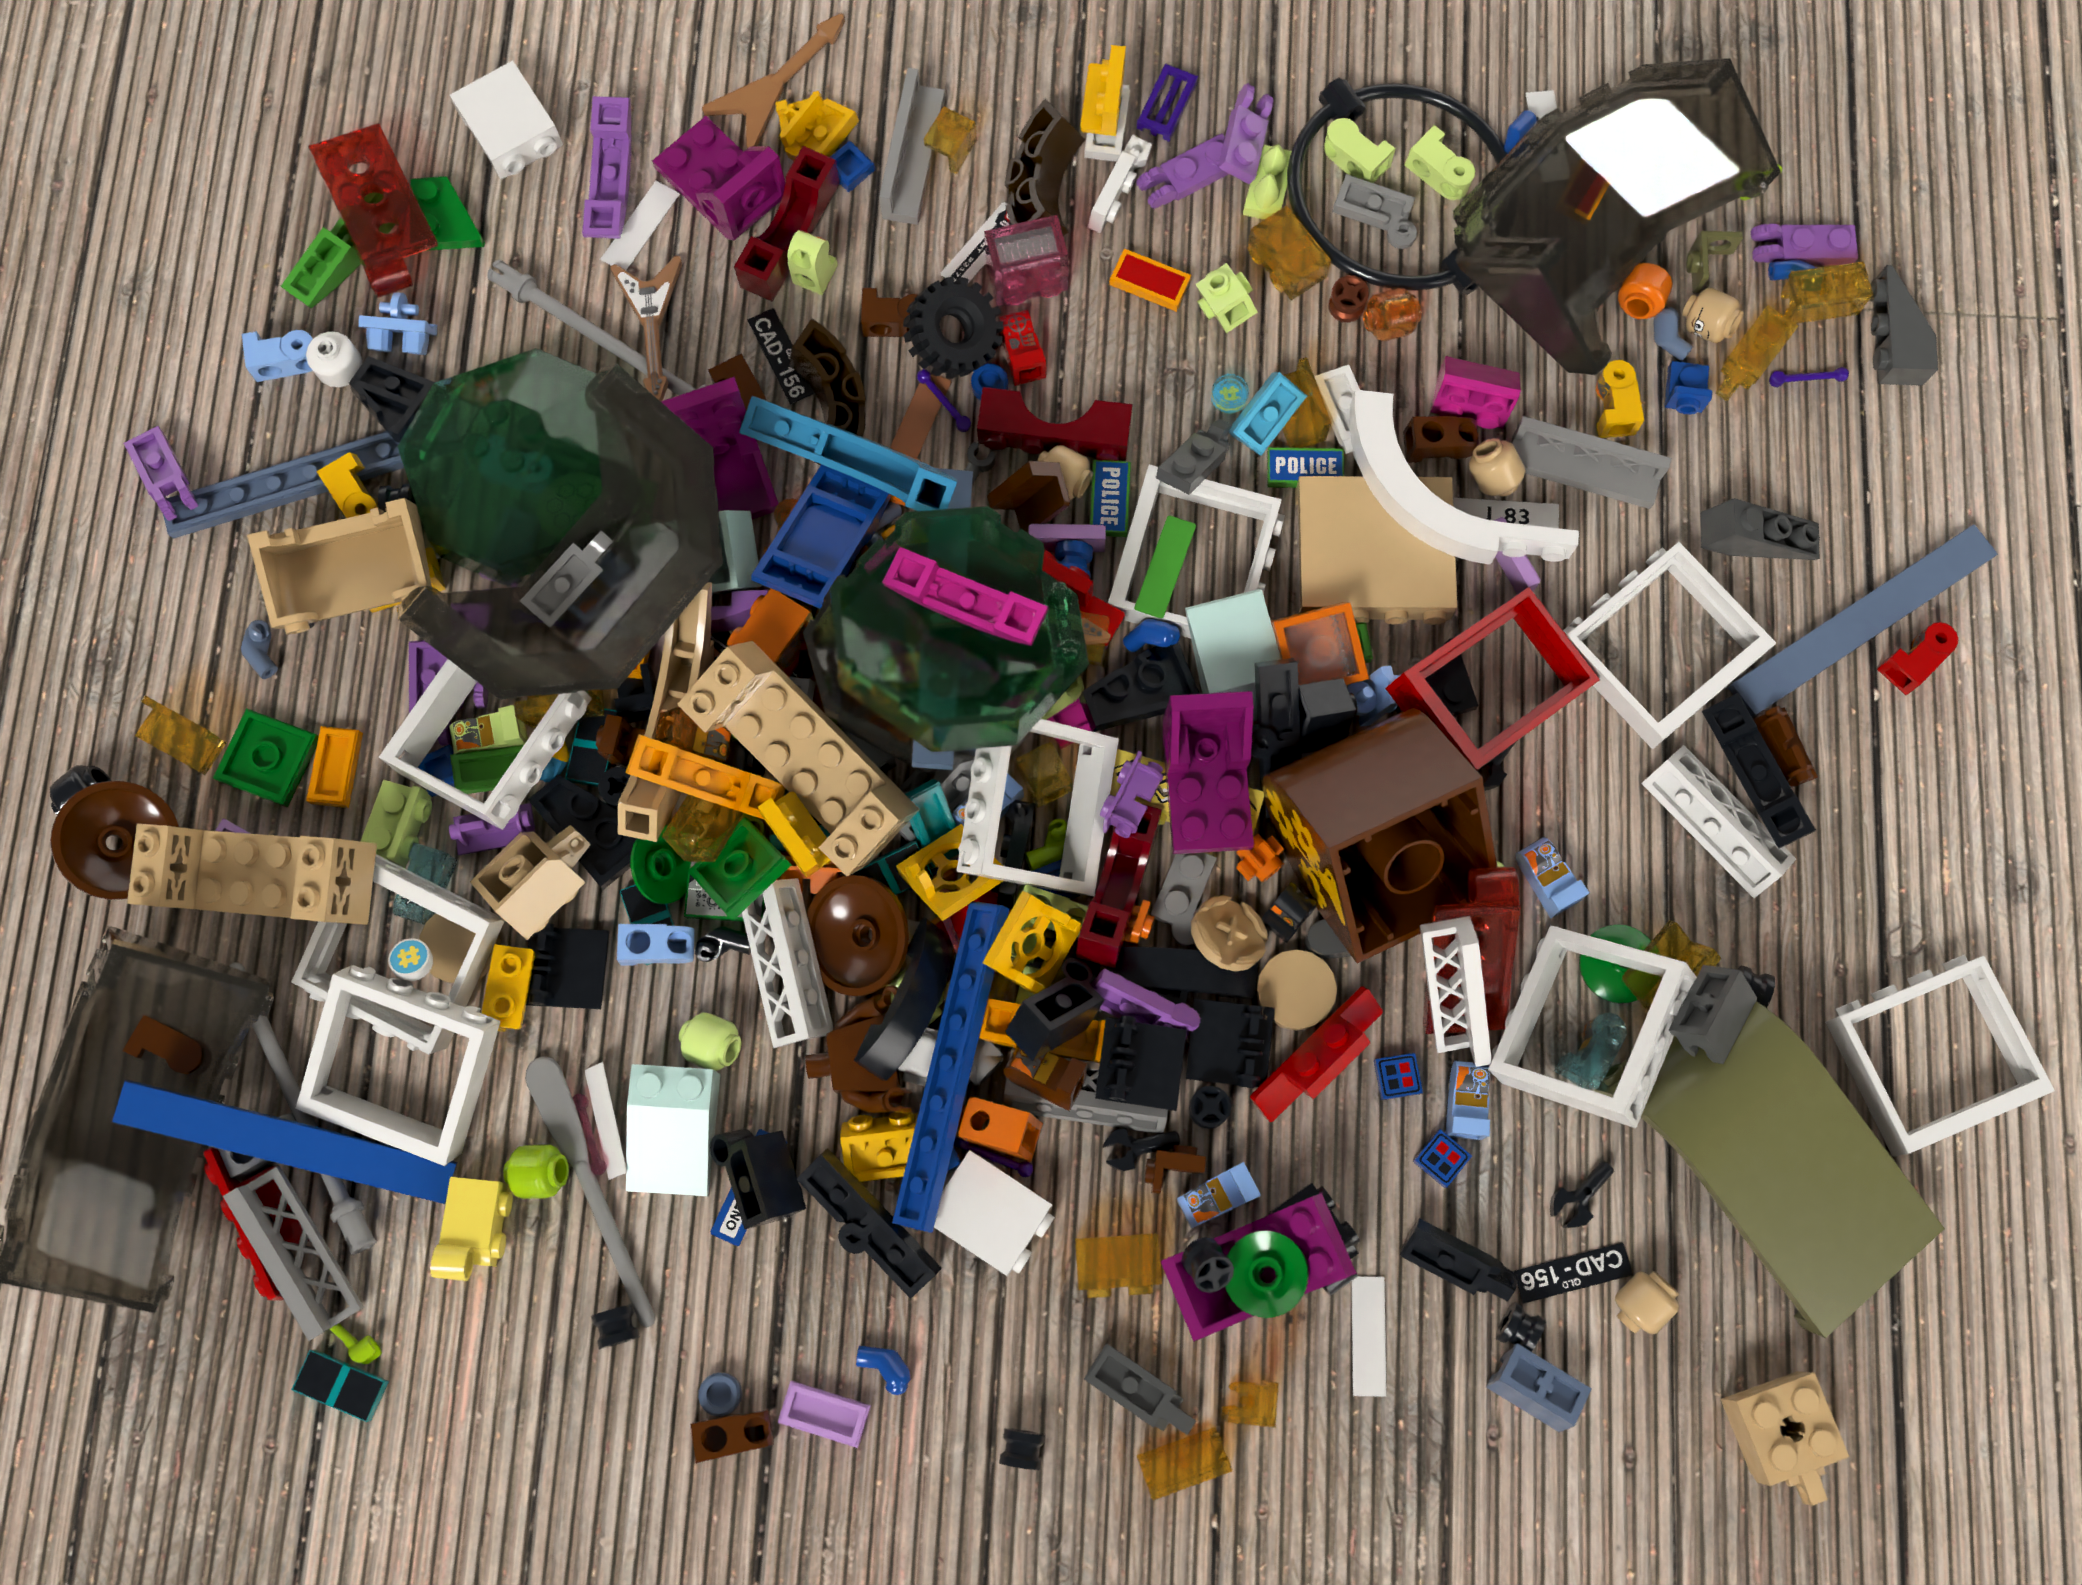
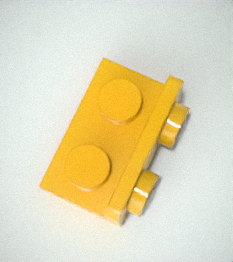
M1111 45L1109 60L1102 59V64L1090 63L1088 65L1080 124L1081 132L1116 136L1125 72L1126 46Z
M795 792L787 793L776 802L769 798L758 806L761 816L806 878L831 861L819 849V846L827 837Z
M494 944L481 1013L501 1021L498 1031L506 1032V1028L515 1030L522 1028L535 952L532 949Z
M912 1111L909 1114L893 1112L889 1117L880 1118L859 1115L850 1118L848 1122H843L840 1141L844 1166L860 1182L903 1177L918 1113H913Z

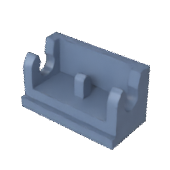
M1518 1343L1512 1349L1505 1352L1499 1360L1502 1362V1366L1497 1373L1490 1377L1486 1388L1558 1432L1574 1427L1592 1389Z

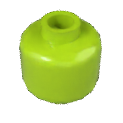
M550 1144L517 1147L505 1163L503 1169V1177L506 1184L509 1185L512 1193L521 1199L555 1196L561 1187L566 1184L569 1174V1165L566 1157L560 1153L557 1147Z

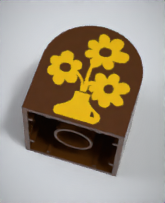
M1410 708L1263 777L1265 802L1277 837L1285 849V855L1309 898L1317 902L1316 908L1356 963H1360L1421 934L1420 925L1453 919L1502 895L1482 776L1429 717L1418 709Z

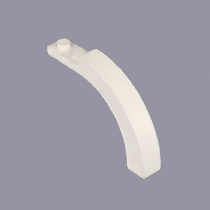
M1364 390L1354 391L1350 404L1349 425L1354 454L1362 476L1372 494L1385 511L1413 536L1451 556L1491 565L1498 551H1502L1504 555L1509 557H1522L1526 554L1537 555L1546 561L1552 562L1570 558L1578 546L1579 531L1483 519L1456 509L1432 493L1412 471L1398 444L1393 422V394Z

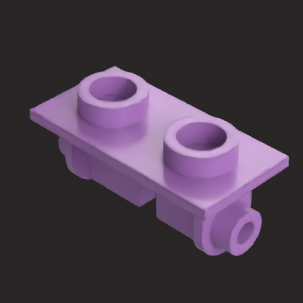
M1138 751L1133 763L1126 760L1117 779L1121 786L1116 796L1109 794L1101 809L1100 816L1104 818L1103 832L1106 834L1111 825L1116 827L1115 833L1124 838H1129L1131 833H1136L1147 810V806L1135 801V798L1138 796L1151 802L1163 779L1161 774L1162 766L1155 762H1149L1148 765L1141 763V751Z
M531 803L520 805L517 814L509 820L503 830L474 814L453 817L454 824L449 825V834L452 840H456L458 855L503 848L520 832H535Z

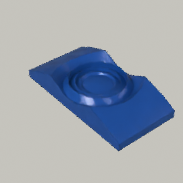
M821 464L751 574V580L823 609L843 587L855 558L860 550L872 539L891 498V494Z

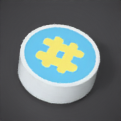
M413 938L405 939L391 949L388 956V964L397 978L412 982L423 978L429 973L433 965V955L423 941Z

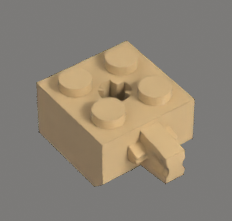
M571 825L547 843L534 831L520 832L470 883L500 917L528 940L534 933L541 931L548 924L550 917L563 904L573 900L579 889L586 883L572 868L589 848L590 843Z
M1796 1371L1721 1399L1748 1469L1757 1483L1772 1486L1785 1481L1788 1487L1796 1486L1802 1502L1810 1506L1828 1500L1820 1476L1826 1474L1824 1466L1849 1458V1454L1815 1373ZM1783 1420H1786L1788 1423V1430H1785L1787 1432L1786 1435H1782L1780 1431V1426H1786L1782 1422Z

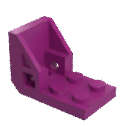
M707 116L703 117L652 160L654 168L720 233L733 241L782 200L785 179L779 156L769 146H750L743 152Z
M734 377L659 402L664 418L678 447L702 515L724 510L751 511L753 520L781 509L779 506L776 507L779 503L756 439L739 433L746 409Z
M1252 691L1170 696L1163 717V750L1172 854L1252 850L1254 847L1247 767L1251 761L1254 709Z
M1322 1193L1213 1238L1219 1243L1226 1256L1238 1240L1253 1232L1273 1231L1290 1238L1300 1248L1307 1262L1309 1274L1305 1294L1356 1274V1270ZM1183 1252L1160 1261L1193 1342L1253 1317L1241 1310L1232 1301L1226 1287L1211 1293L1202 1292L1198 1289L1191 1275L1183 1267ZM1272 1267L1265 1268L1262 1272L1263 1281L1271 1283L1275 1280V1270Z

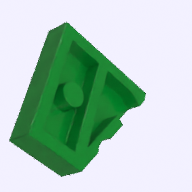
M447 176L411 179L410 245L415 252L484 247L483 238Z

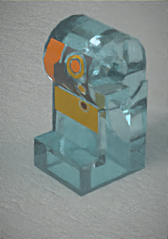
M1603 1013L1590 1020L1584 1027V1041L1576 1055L1569 1052L1562 1056L1554 1071L1579 1087L1591 1091L1599 1088L1625 1041L1627 1028L1623 1019L1613 1013Z

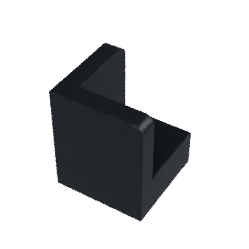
M648 663L640 664L642 679L622 677L616 680L619 697L614 699L618 716L623 717L628 723L649 719L657 684L655 674Z

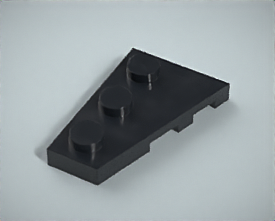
M1177 643L1168 647L1155 646L1151 650H1145L1134 661L1121 669L1114 670L1083 690L1079 700L1092 732L1163 715L1165 714L1170 696L1200 693L1180 645Z
M560 775L556 776L528 799L556 834H559L571 825L590 843L589 848L579 859V862L603 890L631 868V851L637 838L618 835V810Z

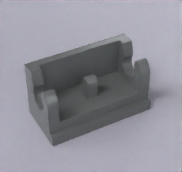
M1703 965L1669 1028L1670 1033L1677 1037L1685 1051L1695 1057L1699 1051L1698 1047L1706 1052V1055L1712 1062L1724 1064L1757 1000L1755 993L1741 970Z

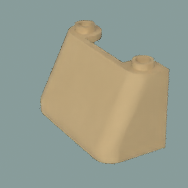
M406 498L385 502L386 512L379 508L370 509L371 513L298 530L288 528L284 529V532L272 535L267 530L248 534L247 538L271 628L285 629L286 635L297 634L310 630L309 623L401 601L403 607L427 602L425 595L432 593V586L417 505Z

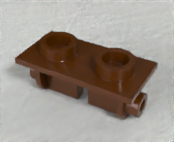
M1776 706L1767 710L1764 715L1753 719L1791 788L1818 778L1785 707L1780 708V706Z

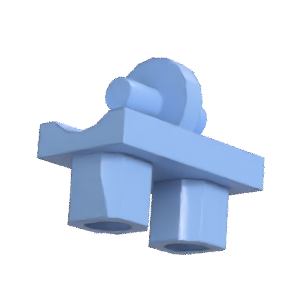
M394 292L390 302H380L379 304L380 313L390 314L391 318L359 315L358 327L366 329L367 348L373 351L392 352L393 333H403L402 352L426 355L429 335L437 336L436 324H428V321L407 319L408 315L418 316L419 306L408 304L407 297L402 292Z
M1391 665L1378 668L1369 675L1367 680L1347 686L1349 693H1353L1357 701L1358 709L1356 715H1359L1358 722L1360 727L1371 725L1386 713H1391L1397 708V703L1385 689L1400 676L1393 674Z

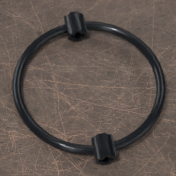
M1338 78L1330 82L1320 92L1318 98L1323 107L1308 120L1293 145L1288 163L1287 188L1289 201L1297 223L1306 238L1326 260L1338 269L1351 276L1359 277L1364 282L1394 290L1416 291L1454 284L1460 294L1467 295L1475 291L1487 280L1489 273L1484 265L1495 256L1506 241L1513 226L1517 210L1518 188L1515 170L1511 158L1504 150V144L1498 135L1475 111L1453 97L1436 90L1397 83L1377 84L1353 90L1346 79ZM1397 98L1433 105L1454 115L1467 124L1488 147L1497 164L1502 181V211L1498 224L1487 243L1476 254H1474L1469 246L1465 247L1462 245L1443 259L1440 265L1443 271L1415 276L1396 275L1369 268L1338 250L1327 240L1313 221L1302 189V168L1307 149L1317 132L1331 118L1333 120L1346 118L1355 122L1364 113L1366 106L1363 102Z

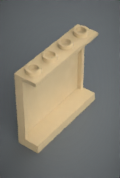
M1299 476L1295 489V505H1298L1300 608L1298 614L1341 602H1350L1355 623H1367L1370 619L1385 620L1387 624H1403L1408 620H1423L1425 624L1437 625L1451 620L1457 609L1455 556L1431 547L1399 525L1381 506L1362 476ZM1418 477L1432 493L1453 506L1452 477Z

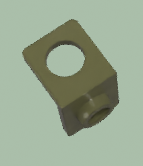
M1700 232L1690 248L1686 260L1687 273H1692L1693 293H1699L1709 278L1708 254H1733L1743 239V232ZM1718 240L1730 241L1729 243L1721 246L1710 245L1712 242Z

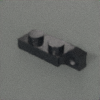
M1015 800L1009 806L1005 822L1012 832L1011 835L1004 834L1000 850V857L1006 858L1005 866L1022 869L1035 811V803ZM1003 881L992 888L991 892L998 893L997 905L1010 909L1013 908L1018 887L1017 883Z
M1420 1218L1402 1245L1400 1251L1402 1258L1473 1295L1477 1291L1482 1293L1488 1291L1508 1302L1516 1291L1519 1275L1503 1266V1263L1498 1259Z

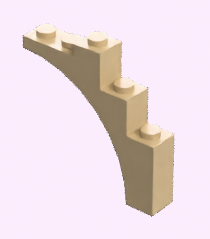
M673 575L669 582L667 621L660 671L644 736L688 751L696 736L698 725L677 704L714 662V641L710 640L712 582ZM630 775L618 801V835L657 842L682 792Z

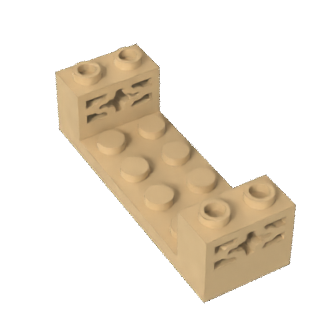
M753 641L727 646L677 704L705 733L726 727L789 792L793 791L796 793L810 814L831 834L819 846V849L846 876L870 864L920 810Z
M137 824L127 904L368 925L377 843L326 837H290Z

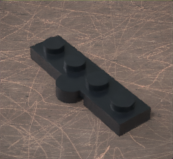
M1294 658L1254 663L1257 724L1253 725L1251 755L1259 758L1261 791H1263V777L1302 759L1298 662ZM1263 798L1262 814L1266 818H1270L1265 798Z
M828 1148L797 1178L801 1185L837 1222L845 1223L838 1234L839 1243L843 1249L853 1254H860L865 1251L910 1299L942 1269L902 1225L892 1223L893 1216Z

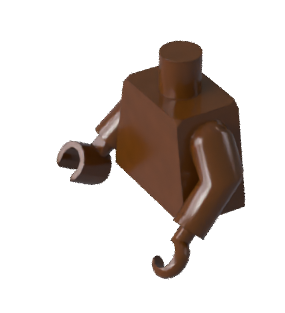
M894 985L887 986L882 995H875L855 1005L835 1022L833 1031L826 1033L828 1052L805 1055L808 1079L831 1076L833 1091L841 1094L845 1103L867 1113L893 1111L909 1114L912 1111V1108L901 1105L902 1097L907 1093L913 1094V1091L901 1088L899 1070H896L887 1081H883L854 1061L870 1025L882 1024L886 1015L884 1013L888 1011L891 1004V992L895 996L898 990Z

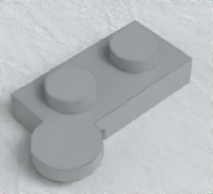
M1346 174L1335 201L1333 213L1387 231L1388 242L1391 246L1398 249L1410 247L1416 239V227L1407 220L1415 197Z
M1207 853L1175 855L1151 912V915L1155 916L1156 920L1165 924H1172V937L1182 946L1195 945L1191 935V920L1217 859Z

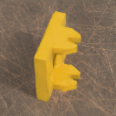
M962 824L896 865L899 875L942 921L1003 882L978 876L971 884L968 881L969 874L965 873L959 880L953 882L942 879L943 874L947 870L957 868L958 860L949 861L943 854L952 849H959L964 827ZM994 857L993 864L1002 865V864ZM931 862L938 868L937 877L933 880L930 879L924 870L925 866ZM943 888L948 889V890H955V889H958V890H959V891L947 892V893L939 892V891L942 890Z
M1022 891L982 963L1035 995L1051 985L1082 928L1080 927L1081 923L1072 919L1066 913L1045 904L1033 895ZM1037 917L1032 927L1020 930L1026 922ZM1050 921H1052L1056 931V940L1051 949L1045 946L1043 935ZM1035 933L1037 941L1034 949L1030 953L1024 954L1022 946L1025 938ZM1014 941V949L1017 955L1012 962L1011 950ZM1036 957L1044 960L1037 972L1026 975L1022 973L1029 960H1033Z

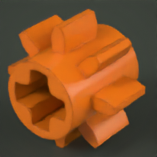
M1257 834L1253 837L1254 847L1252 850H1238L1236 852L1242 859L1236 868L1247 881L1256 876L1263 883L1284 865L1279 856L1285 849L1273 835L1265 841Z

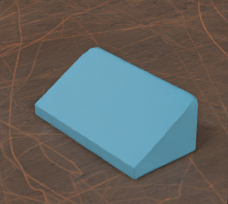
M1273 372L1234 421L1229 434L1261 456L1306 399L1307 395L1280 372Z

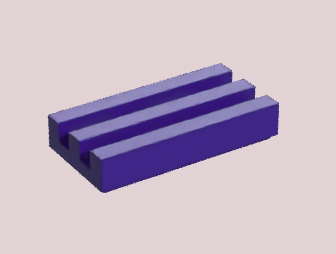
M1165 64L1137 121L1136 129L1144 131L1146 128L1150 130L1151 135L1157 136V134L1163 135V140L1170 142L1197 85L1198 76ZM1169 76H1173L1175 79L1155 121L1149 118ZM1186 81L1187 83L1167 125H1164V119L1182 82Z

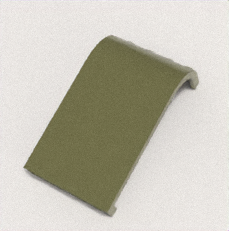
M1756 1001L1724 1064L1712 1062L1706 1055V1052L1698 1047L1699 1051L1695 1057L1690 1055L1674 1035L1642 1112L1641 1119L1654 1128L1691 1168L1798 1309L1794 1317L1802 1328L1826 1338L1945 1228L1815 1054L1790 1027ZM1629 1057L1621 1064L1608 1068L1601 1076L1602 1081L1592 1089L1597 1093L1613 1097Z

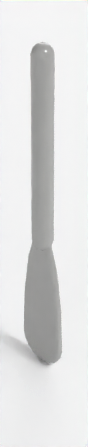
M541 1056L535 1058L526 1070L525 1079L527 1087L558 1148L576 1172L639 1323L644 1327H650L655 1322V1314L589 1163L586 1139L559 1064L551 1057Z

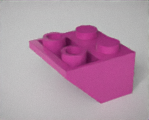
M1445 356L1438 374L1430 412L1440 416L1473 418L1476 420L1477 425L1482 428L1503 429L1520 396V373Z

